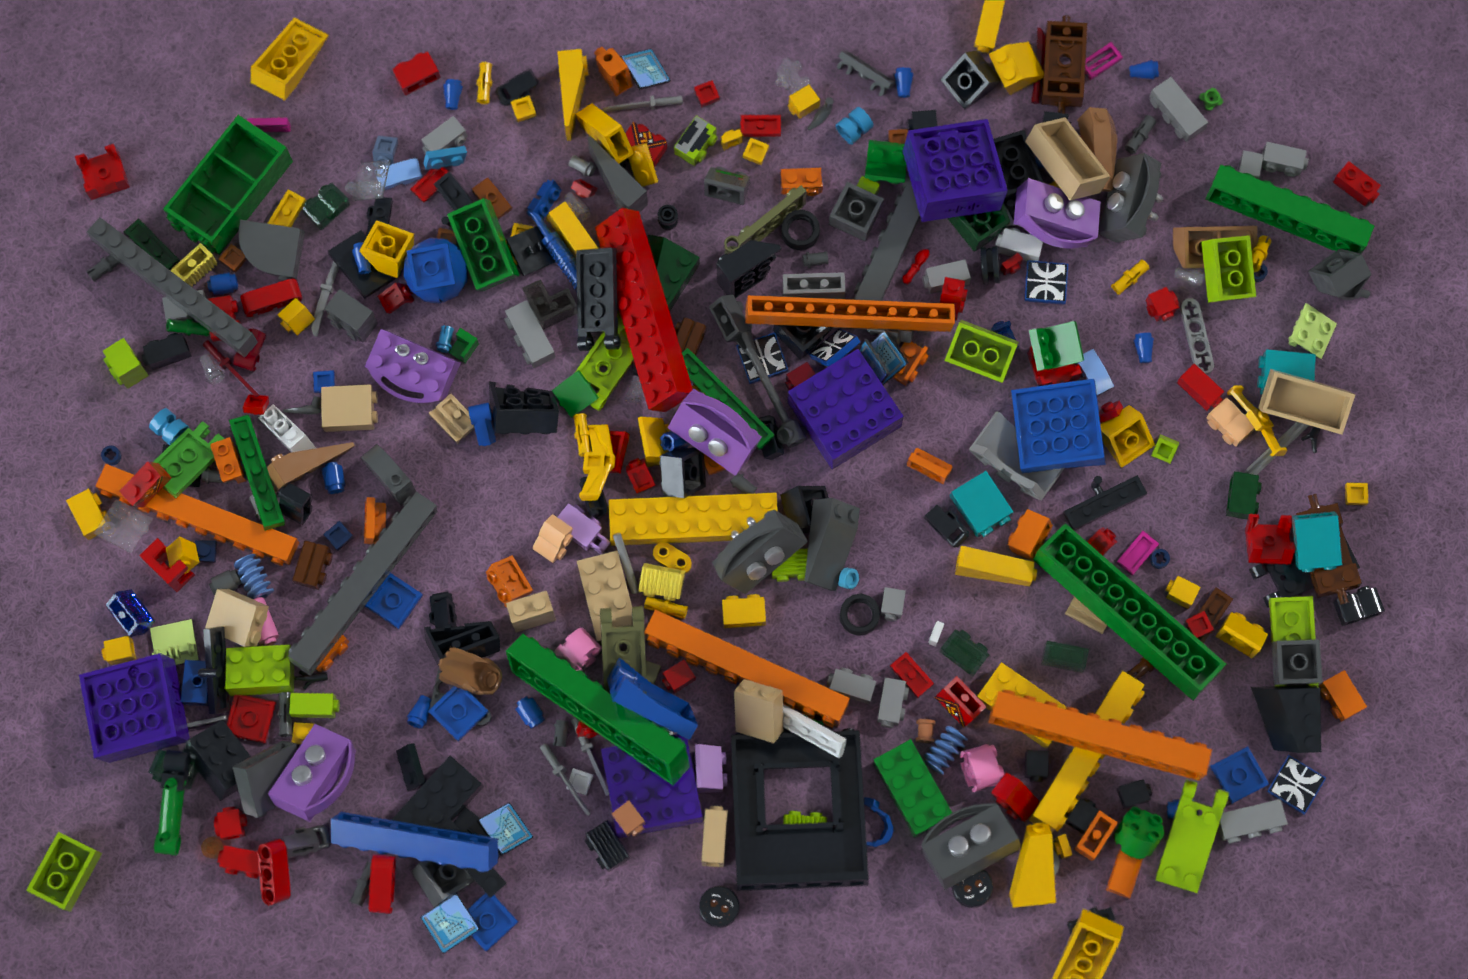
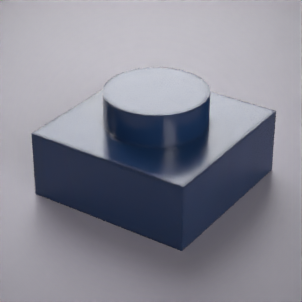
M340 521L323 534L337 551L354 538Z
M195 540L199 562L216 563L217 541Z

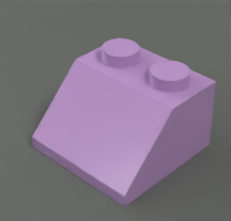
M695 744L698 793L723 792V786H727V773H722V765H726V752H721V746Z

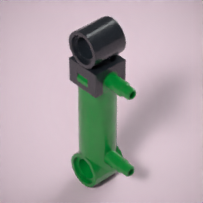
M167 750L164 756V772L161 779L163 792L159 828L154 843L155 853L177 856L180 850V827L184 791L188 786V770L191 758L188 752Z

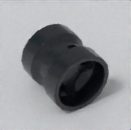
M667 204L658 210V222L661 228L671 230L677 226L678 212L674 206Z

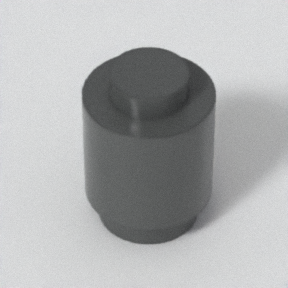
M235 569L232 571L227 570L212 577V583H209L214 595L217 589H230L234 591L238 589L239 585H242Z

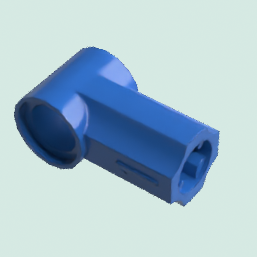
M489 402L469 406V416L471 424L475 428L478 445L487 446L495 443L496 436L492 425L493 418Z
M673 431L664 433L660 437L661 447L670 452L679 448H688L691 445Z

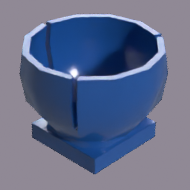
M428 238L407 251V256L404 260L403 277L410 292L424 302L444 303L459 295L468 280V267L460 247L448 239Z

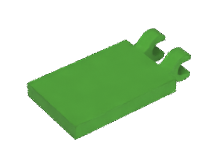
M201 422L194 431L189 428L186 429L153 461L159 463L172 477L163 488L175 498L215 461L210 446L211 443L225 439L220 434H217L209 443L202 438H205L210 433V430H208L209 426L205 422Z

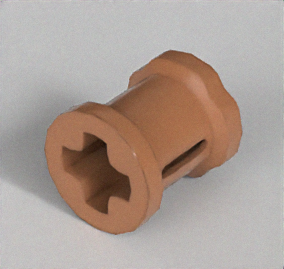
M929 719L916 720V724H918V737L915 738V741L918 743H934L933 725H935L936 721Z

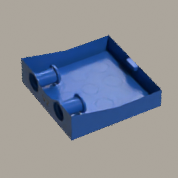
M1095 379L1011 390L1022 474L1061 468L1106 465Z
M618 658L607 678L613 701L690 740L698 726L690 704L653 685L621 658Z

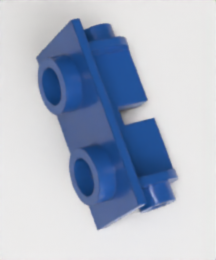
M555 180L543 182V185L536 194L538 197H541L540 200L533 198L530 205L526 208L528 216H530L528 212H534L539 214L542 220L546 217L551 206L559 198L562 191Z

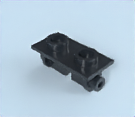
M582 477L580 479L581 482L579 483V485L581 487V490L583 489L587 477ZM603 489L598 500L585 501L588 514L597 520L609 512Z

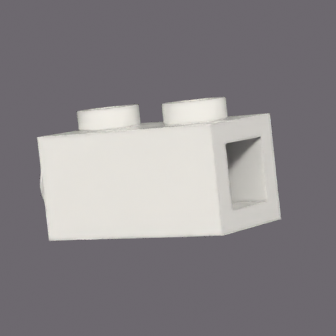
M1004 228L1003 235L999 234L996 246H999L998 252L1000 254L1012 257L1019 253L1023 260L1038 261L1043 241L1030 233H1022L1016 228Z

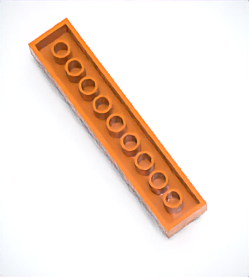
M658 610L654 611L645 629V639L648 641L649 646L655 649L662 647L668 650L667 654L675 658L682 656L692 666L697 667L698 664L706 667V672L715 676L719 673L725 676L724 679L732 684L741 683L745 679L783 690L784 705L793 710L798 709L802 711V714L807 715L808 718L814 719L815 717L822 720L824 726L833 729V726L839 727L848 707L849 697Z
M1003 689L1002 692L998 691L994 698L988 721L990 724L1197 781L1207 774L1212 749L1207 748L1206 744L1200 742L1190 744L1185 742L1186 739L1178 736L1168 738L1164 736V733L1151 730L1150 733L1143 731V727L1130 724V727L1121 725L1122 722L1116 719L1106 721L1100 719V715L1094 713L1081 714L1078 709L1066 707V709L1057 707L1058 704L1050 701H1045L1044 704L1037 702L1036 698L1032 696H1015V692Z

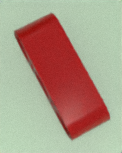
M287 279L243 293L240 296L246 317H253V314L258 313L260 315L273 311V308L276 307L278 309L285 307L295 298L300 302L303 300L297 279Z
M276 839L259 845L257 850L262 900L266 905L270 906L290 898L287 847L283 840Z
M373 854L370 872L369 912L392 913L391 902H394L395 856Z

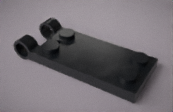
M616 248L576 250L577 347L580 351H590L594 346L591 332H605L604 345L606 349H619L621 337L618 334Z
M1346 540L1352 563H1356L1357 569H1359L1360 566ZM1295 552L1291 564L1261 563L1249 569L1253 580L1270 574L1278 590L1263 598L1267 608H1269V598L1295 597L1314 589L1310 573L1303 572L1296 566ZM1280 576H1285V581H1282Z

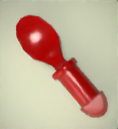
M922 249L916 254L915 264H911L908 272L903 275L902 281L904 284L911 283L915 274L920 271V266L926 262L930 255L928 249Z

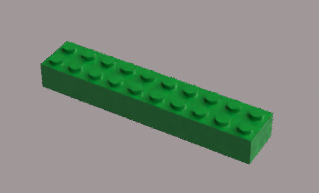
M1066 523L1037 551L1033 560L1192 701L1202 693L1225 667L1226 663Z
M522 634L506 650L511 671L515 676L671 785H674L690 768L686 744L680 738L675 739L669 735V732L664 727H658L651 720L614 702L611 693L605 691L600 683L589 680L584 672L573 669L568 661L565 659L560 660L549 648L544 649L533 637L529 638Z

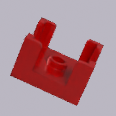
M114 144L104 147L107 153L90 159L84 153L75 156L85 181L83 184L85 192L91 200L130 188L119 151Z
M1032 346L1029 347L1027 355L1038 386L1073 382L1080 379L1082 371L1079 364L1037 371Z
M1249 514L1245 527L1248 563L1291 564L1295 552V543L1291 542L1290 544L1289 536L1292 527V516L1281 515L1278 525L1258 524L1259 514Z
M157 538L139 556L169 586L178 592L195 574L191 570L184 574L188 567L181 560H178L169 568L165 564L168 560L167 547Z

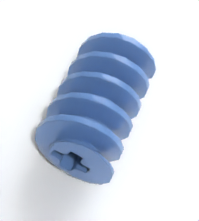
M255 554L244 556L234 563V568L239 569L237 574L241 577V583L245 584L244 590L248 592L247 597L251 599L265 598L274 592L273 588H266L271 582L263 581L268 575L266 573L260 574L264 570V566L257 567L261 559H254Z
M950 726L945 728L947 734L941 733L940 737L942 740L937 739L935 741L937 747H930L932 754L926 753L924 755L926 758L924 760L925 763L942 775H944V771L941 767L949 768L947 760L954 762L955 759L952 753L959 755L960 752L957 747L965 748L962 740L968 741L964 735Z

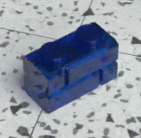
M132 589L114 593L105 604L129 637L144 635L155 623V619L139 598H137Z

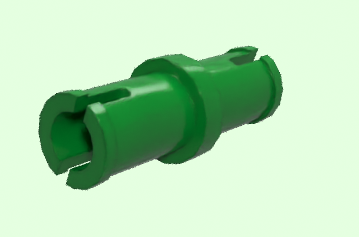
M168 318L166 323L167 332L184 333L186 336L194 334L206 337L210 333L200 323L192 322L190 319L182 321Z

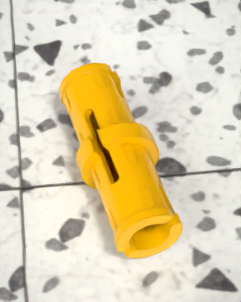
M481 62L479 64V79L476 82L478 86L477 103L489 104L490 87H492V64Z
M1260 236L1256 247L1252 249L1254 272L1260 270L1262 262L1268 256L1267 250L1271 244L1270 238L1266 243L1268 236Z
M1141 259L1130 270L1124 271L1123 276L1112 284L1111 288L1118 295H1121L1131 284L1137 283V279L1150 269L1149 265Z
M584 413L573 416L576 430L574 437L577 439L580 457H584L585 452H592L587 416Z
M647 596L644 603V609L658 610L666 615L684 620L688 611V606L675 604L667 599L660 600Z

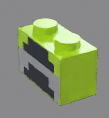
M695 116L674 146V154L693 166L697 162L701 163L707 154L705 152L709 146L712 147L718 138L716 136V127Z

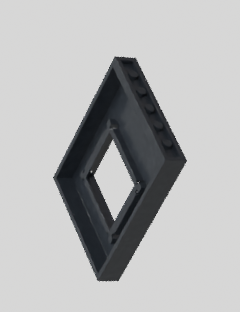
M846 728L842 731H833L846 739L844 753L840 758L790 731H783L775 743L742 733L731 735L737 891L868 886L869 875L860 730L855 731L852 728ZM830 767L833 822L766 825L764 770Z

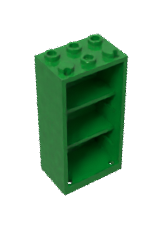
M237 115L163 208L167 215L166 219L171 222L170 225L178 232L181 230L186 232V236L194 243L199 241L211 254L215 252L220 255L239 231L240 220H248L292 164L293 160L287 147L240 115Z

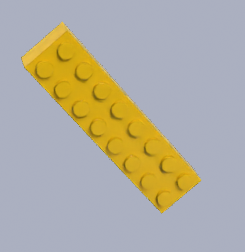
M777 493L688 496L686 498L610 499L611 546H616L613 535L616 533H621L624 545L658 544L661 542L732 541L731 532L733 530H737L740 534L749 528L747 518L752 517L758 523L768 511H777Z
M1122 671L1095 714L1100 715V719L1106 721L1116 719L1125 724L1134 711L1131 709V706H1136L1145 692L1142 691V688L1145 684ZM1074 747L1029 821L1034 824L1048 823L1052 833L1054 831L1058 832L1067 820L1064 817L1065 813L1069 814L1078 802L1075 798L1076 795L1080 796L1088 786L1089 781L1086 779L1088 776L1091 778L1099 768L1100 763L1097 761L1099 758L1102 760L1106 755Z

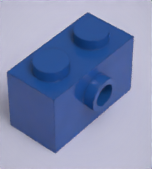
M185 660L181 702L184 705L208 706L207 677H200L198 675L199 669L206 668L205 661Z

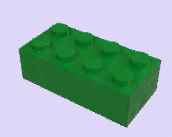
M483 198L447 214L476 290L485 291L520 276L490 200Z
M911 739L873 759L872 763L914 838L932 829L938 822L952 813Z

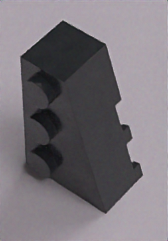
M491 621L464 623V626L457 627L444 625V628L435 629L424 627L425 642L438 668L440 659L445 658L446 652L453 647L481 658L500 651V637Z

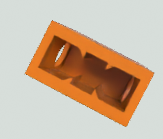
M604 47L596 49L594 55L596 56L598 70L614 94L618 96L633 87L629 68L613 48L605 50Z

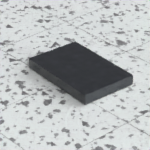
M360 230L328 250V255L365 299L396 278L379 272L372 264L370 273H359L352 250L354 249V244L364 242L367 237Z

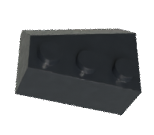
M750 240L729 255L728 253L722 255L716 263L717 283L726 295H734L736 299L766 278L771 269L769 265L777 258L775 254L780 252L782 247L778 244Z
M489 381L490 408L495 433H557L559 409L552 391L529 387L524 391H520L515 388V385L507 384L506 388L496 387V382Z
M1316 685L1251 687L1273 750L1294 753L1322 752L1319 687Z

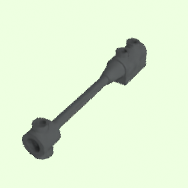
M734 295L721 296L709 308L726 342L736 341L745 354L749 356L782 421V425L777 431L778 441L781 444H786L788 448L801 444L807 439V430L804 426H800L798 420L789 418L758 358L751 334L752 324H745V316L742 312L743 304L740 301H736Z

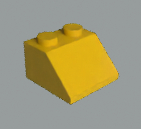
M1029 42L1007 44L989 54L1009 95L1044 78V72Z
M376 220L360 248V253L379 272L398 278L404 267L407 251L411 250L414 246V234Z
M1130 405L1122 409L1118 417L1101 423L1103 444L1121 468L1155 446L1142 413Z
M638 417L647 466L660 465V455L669 451L661 447L660 437L670 431L668 429L669 425H664L663 418Z
M1230 612L1215 637L1252 659L1261 650L1268 634L1264 632L1265 629L1262 626L1246 621V617L1242 614Z

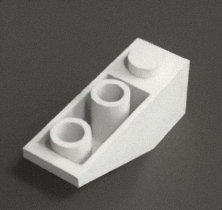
M274 404L265 411L264 415L258 417L290 452L316 448L309 438Z

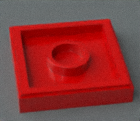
M235 695L226 724L237 738L266 744L276 702L247 695Z

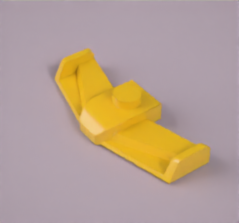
M1235 385L1230 388L1227 394L1232 395L1246 410L1247 414L1245 415L1255 430L1262 432L1272 451L1270 455L1272 457L1284 456L1288 450L1286 447H1280L1272 430L1274 424L1270 420L1269 415L1257 409L1242 394L1244 390L1242 385Z
M608 424L588 425L592 452H585L583 472L588 474L582 491L579 493L582 501L598 500L607 476L614 468L615 455L612 450Z

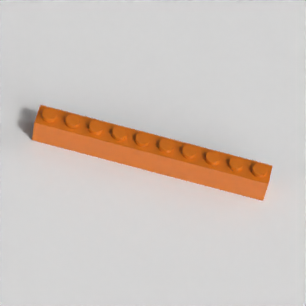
M748 295L745 305V324L951 332L955 324L954 304Z
M105 464L95 487L100 491V495L109 499L114 496L119 498L120 503L130 506L131 504L119 491L134 474ZM164 488L144 508H137L147 514L150 511L155 512L158 518L168 521L169 518L176 521L175 524L186 529L188 526L193 527L196 533L206 536L207 533L214 536L213 539L225 544L226 541L234 543L233 547L244 551L245 548L252 550V554L263 559L264 556L272 558L271 562L283 566L284 563L290 565L300 543L295 537L274 529L264 531L263 525L185 494L181 493L175 498Z

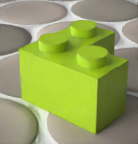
M124 338L103 350L106 356L103 360L120 386L124 384L129 389L149 376Z

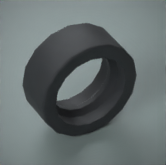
M806 210L790 212L783 219L781 225L783 241L791 249L797 251L813 247L820 235L819 221L816 216ZM802 219L811 224L813 232L808 239L798 241L790 236L789 226L795 220Z
M854 594L848 597L842 604L840 622L849 633L858 636L866 635L872 632L878 625L880 617L879 606L870 596ZM864 603L870 607L872 619L869 624L858 627L850 623L847 613L851 605Z

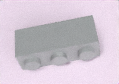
M1172 77L1152 89L1149 96L1151 104L1154 108H1159L1163 113L1162 117L1166 123L1172 124L1178 138H1183L1185 142H1188L1206 129L1208 121Z
M845 272L783 274V297L845 299Z
M527 300L505 310L507 318L504 321L509 330L513 328L516 334L513 338L517 346L523 347L525 352L522 355L527 365L531 363L533 368H536L556 358L555 352Z
M1281 799L1222 813L1218 830L1221 841L1228 840V844L1241 841L1240 837L1247 835L1249 839L1262 836L1261 832L1268 830L1270 834L1283 831L1282 827L1288 823Z

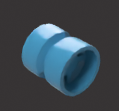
M856 107L848 114V118L844 117L835 127L843 139L852 145L861 138V133L866 134L874 127V124L862 108Z
M168 408L159 411L149 424L150 430L156 435L162 436V439L169 446L189 428L181 419L176 420V415Z

